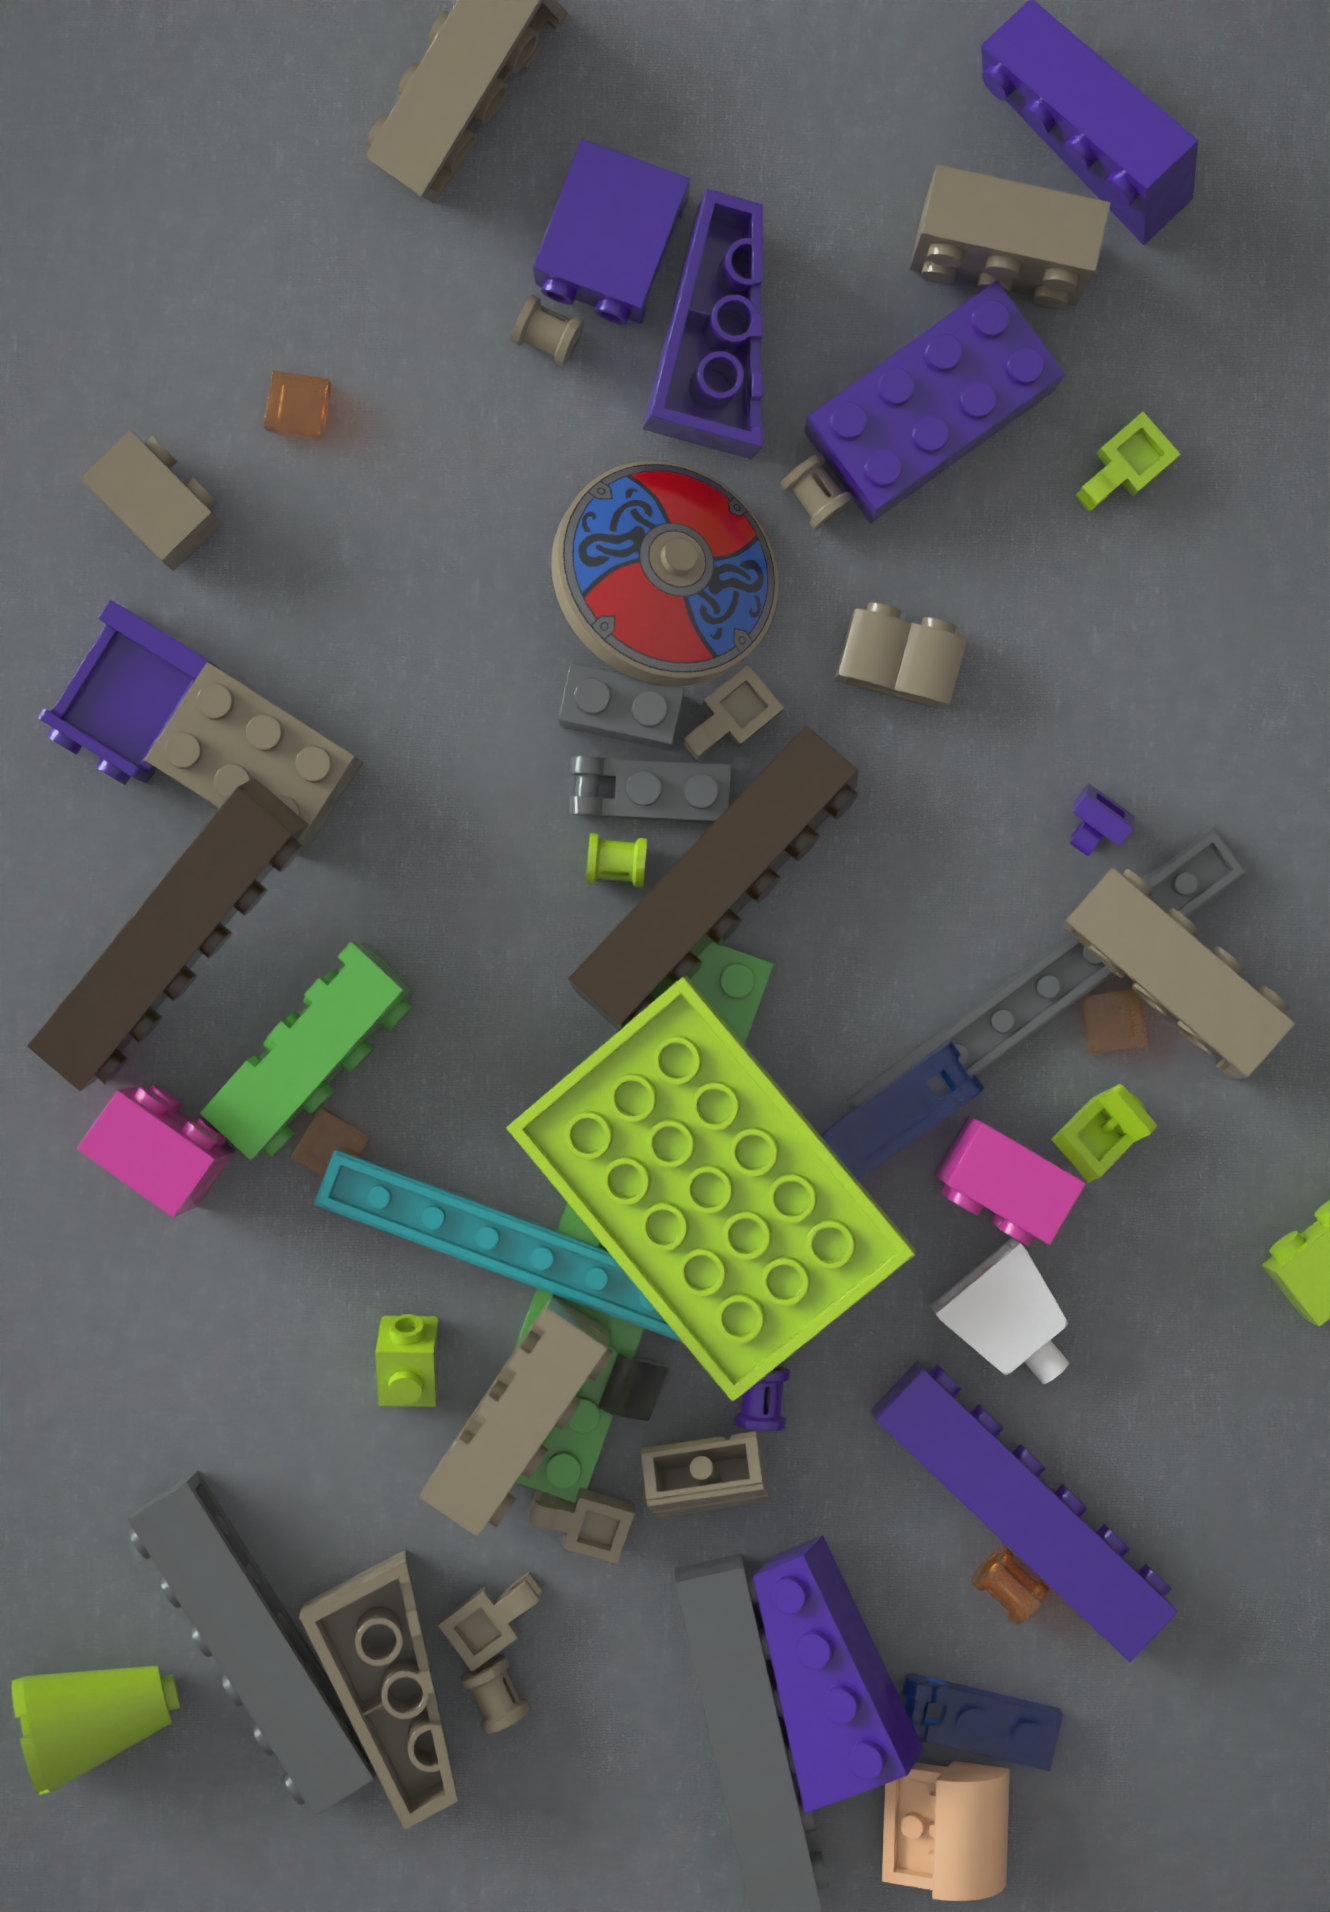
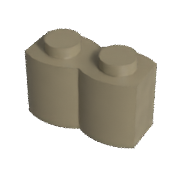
M869 602L866 610L856 608L850 618L834 680L928 707L943 710L947 708L951 702L967 638L955 634L956 625L929 617H924L921 625L899 619L901 614L899 609L881 603Z

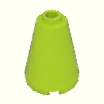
M159 1665L27 1675L12 1680L15 1718H20L23 1737L20 1738L22 1751L36 1793L39 1792V1796L56 1791L172 1724L171 1711L181 1708L173 1673L162 1677Z

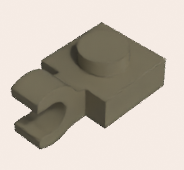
M747 664L703 700L702 704L712 716L683 739L682 745L696 761L716 746L726 735H729L735 744L740 747L784 710V707Z
M579 1488L575 1503L535 1490L530 1504L532 1512L529 1524L542 1529L564 1532L562 1549L618 1564L635 1514V1503Z
M528 1572L514 1582L497 1599L487 1585H485L443 1616L437 1626L473 1672L519 1637L520 1629L513 1620L540 1601L541 1598L538 1595L543 1592V1588L531 1572Z

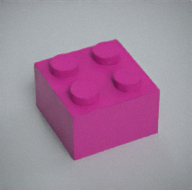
M153 1084L150 1089L145 1086L117 1090L76 1149L173 1218L196 1208L236 1151L225 1144L227 1138L205 1118L200 1117L195 1122L180 1112L178 1109L182 1102L161 1086Z
M971 1117L966 1118L934 1173L935 1177L945 1183L941 1194L976 1216H979L983 1207L993 1211L995 1215L990 1223L1027 1246H1030L1034 1237L1049 1245L1051 1244L1086 1184L990 1126Z

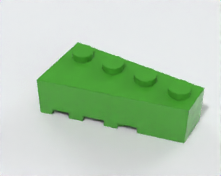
M351 941L338 955V958L345 965L339 971L334 968L324 977L321 976L304 994L303 1003L306 1007L299 1014L293 1011L285 1019L281 1020L263 1043L267 1049L260 1056L255 1053L248 1058L200 1112L207 1121L250 1161L261 1157L265 1152L271 1158L276 1156L296 1134L289 1127L304 1110L309 1115H314L334 1094L335 1090L328 1084L343 1068L350 1074L353 1073L373 1052L374 1048L368 1041L382 1026L392 1031L414 1007L407 999L416 990L367 944Z

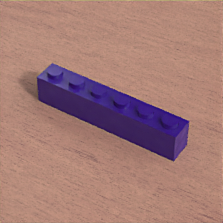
M917 1360L871 1409L875 1420L1130 1663L1178 1613L1165 1597L1172 1588L1148 1564H1145L1138 1571L1123 1556L1130 1548L1106 1524H1103L1096 1531L1081 1517L1088 1508L1064 1484H1061L1054 1491L1040 1477V1474L1046 1468L1022 1444L1012 1451L998 1437L1004 1428L980 1404L970 1411L956 1397L962 1389L960 1385L939 1365L936 1364L929 1372Z

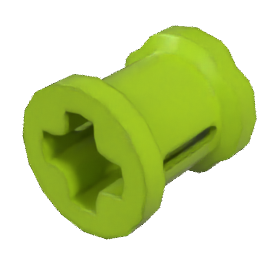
M590 833L586 884L595 885L599 879L632 882L634 887L643 888L647 838H638L636 842L603 840L600 838L599 833Z

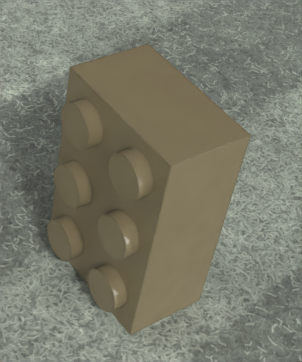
M937 164L923 205L910 270L919 271L924 279L938 284H952L955 282V279L977 284L979 291H982L997 280L1008 296L1011 292L1033 296V301L1036 304L1047 308L1061 309L1065 308L1067 304L1076 306L1096 272L1111 202Z
M209 662L206 663L145 758V761L219 808L237 786L257 779L308 824V827L297 839L303 845L302 850L297 855L301 858L304 857L364 763L347 750Z

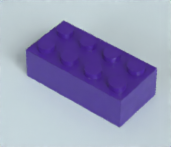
M996 280L808 415L804 433L817 451L826 458L827 465L845 490L851 492L855 497L854 502L871 524L1053 393L1065 373Z

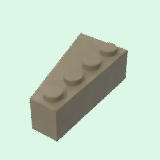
M457 0L450 13L447 11L443 12L435 21L428 37V42L431 46L420 64H412L403 75L398 86V94L401 96L389 116L387 114L382 115L372 127L367 139L370 148L364 157L421 197L435 203L477 144L478 134L472 131L478 121L486 124L493 117H496L507 101L506 95L509 85L506 81L510 75L518 73L522 68L528 71L540 54V48L537 47L540 32L546 24L557 29L568 14L567 11L557 0Z
M1112 867L1061 926L1115 975L1122 979L1128 975L1135 981L1132 985L1133 990L1153 1010L1166 1017L1172 1013L1180 1021L1176 1026L1180 1030L1179 1033L1195 1048H1201L1210 1055H1213L1215 1051L1223 1058L1216 1067L1229 1079L1249 1077L1296 1024L1284 1014L1289 1009L1288 1004L1268 987L1261 985L1256 990L1240 977L1239 974L1243 971V966L1224 949L1216 946L1211 952L1194 937L1198 932V928L1185 915L1174 908H1170L1166 913L1151 901L1149 897L1153 890L1139 876L1128 869L1121 875Z
M552 1294L425 1484L419 1498L476 1537L479 1536L487 1523L497 1528L516 1497L508 1492L521 1474L530 1479L548 1451V1448L542 1445L554 1426L561 1430L565 1427L581 1402L575 1395L587 1378L593 1381L597 1379L611 1358L613 1351L608 1348L611 1331L561 1297Z
M405 1549L303 1603L299 1618L404 1830H407L458 1802L454 1771Z

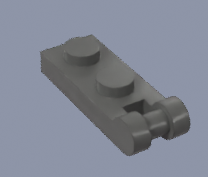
M592 756L571 757L570 774L576 775L575 796L569 797V815L715 822L729 807L731 764L612 759ZM599 777L616 778L615 799L598 798Z

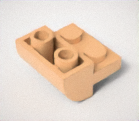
M954 1760L948 1767L916 1762L907 1776L886 1783L882 1882L933 1890L932 1899L971 1901L999 1894L1005 1888L1007 1879L1010 1769Z

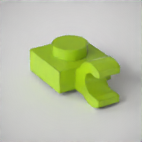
M1142 412L1098 450L1096 455L1106 467L1082 486L1081 490L1075 494V497L1090 513L1121 484L1132 496H1135L1181 454L1149 417Z

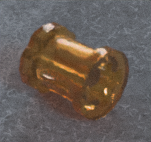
M1002 1546L989 1555L974 1574L971 1583L978 1591H988L1008 1610V1619L1014 1625H1019L1031 1617L1041 1606L1049 1591V1586L1042 1579L1033 1580L1012 1560L1013 1552L1007 1546Z

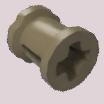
M532 294L519 314L512 332L511 342L519 346L526 342L555 356V363L564 367L578 343L584 327V319L578 316L569 319L542 306L541 298Z
M822 453L815 454L805 460L780 483L784 491L792 490L812 517L809 524L813 530H817L832 521L855 501L852 493H844L824 467L826 458Z
M504 1654L490 1658L473 1672L469 1669L460 1677L464 1688L471 1690L484 1717L481 1727L486 1734L495 1733L513 1725L525 1717L531 1710L528 1700L520 1699L506 1670L509 1667V1663Z

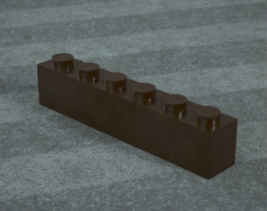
M806 725L568 978L573 990L620 1031L666 992L673 983L675 984L684 976L690 979L702 964L698 956L712 941L720 945L730 937L741 922V918L737 914L751 899L759 903L770 894L781 878L776 872L789 858L793 857L796 861H799L810 851L820 836L816 829L830 815L834 819H838L850 808L858 796V792L854 790L857 787L858 769Z
M257 779L237 786L27 1047L78 1091H82L98 1079L103 1084L108 1083L127 1062L128 1058L121 1052L130 1041L135 1039L140 1043L161 1021L162 1016L156 1010L167 997L175 1001L195 980L197 974L191 970V967L203 954L208 959L211 958L229 939L232 932L225 926L238 911L245 916L263 898L268 889L261 882L271 870L275 868L278 872H282L300 853L303 845L297 839L308 827V824Z

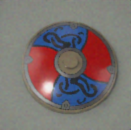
M654 460L637 461L612 468L592 480L577 495L564 514L554 538L551 561L552 579L558 602L568 623L580 640L598 658L621 673L637 680L664 686H687L708 682L720 677L736 667L760 643L772 622L778 599L779 579L776 559L769 538L755 514L734 491L712 476L695 468L668 461Z

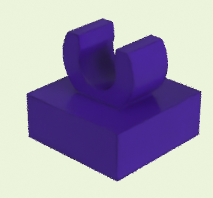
M1089 783L1074 802L1072 813L1082 819V821L1071 834L1070 844L1086 856L1093 852L1104 836L1120 847L1134 829L1135 816Z

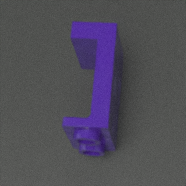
M581 138L533 265L535 283L542 287V294L566 305H572L574 300L594 306L596 307L595 313L598 316L616 324L626 325L628 319L642 323L646 313V301L677 218H682L689 200L690 178Z
M110 599L98 618L106 624L55 707L51 711L43 708L38 719L52 727L47 735L48 738L76 755L82 746L101 757L96 768L120 783L126 785L130 777L148 783L157 768L145 761L146 756L206 663L209 662L216 668L218 667Z

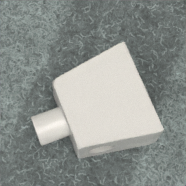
M1013 1237L929 1306L945 1325L1005 1376L1012 1373L1025 1362L1040 1382L1046 1384L1059 1376L1069 1365V1361L1051 1341L1053 1337L1067 1326L1068 1322L1027 1250Z

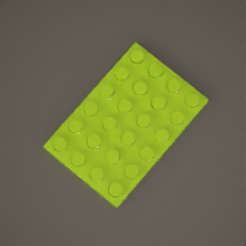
M687 976L678 980L506 1127L732 1402L916 1253V1249Z

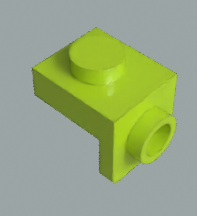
M1118 1084L1092 1097L1051 1140L1087 1182L1090 1183L1099 1179L1134 1142L1149 1136L1157 1128V1124L1146 1112L1142 1101L1130 1093L1123 1085Z
M403 1314L399 1316H383L381 1318L375 1350L379 1406L436 1407L438 1396L436 1360L437 1317Z

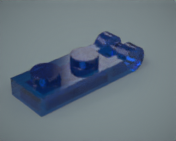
M948 1041L819 1133V1135L855 1178L859 1180L972 1100L985 1087L975 1073L968 1075L958 1060L961 1053L952 1041ZM939 1073L950 1089L937 1099L926 1082Z
M906 1674L902 1694L907 1697L904 1707L921 1743L929 1742L1046 1771L1051 1770L1063 1719V1713L1060 1708L927 1676ZM929 1703L943 1704L939 1721L926 1718Z

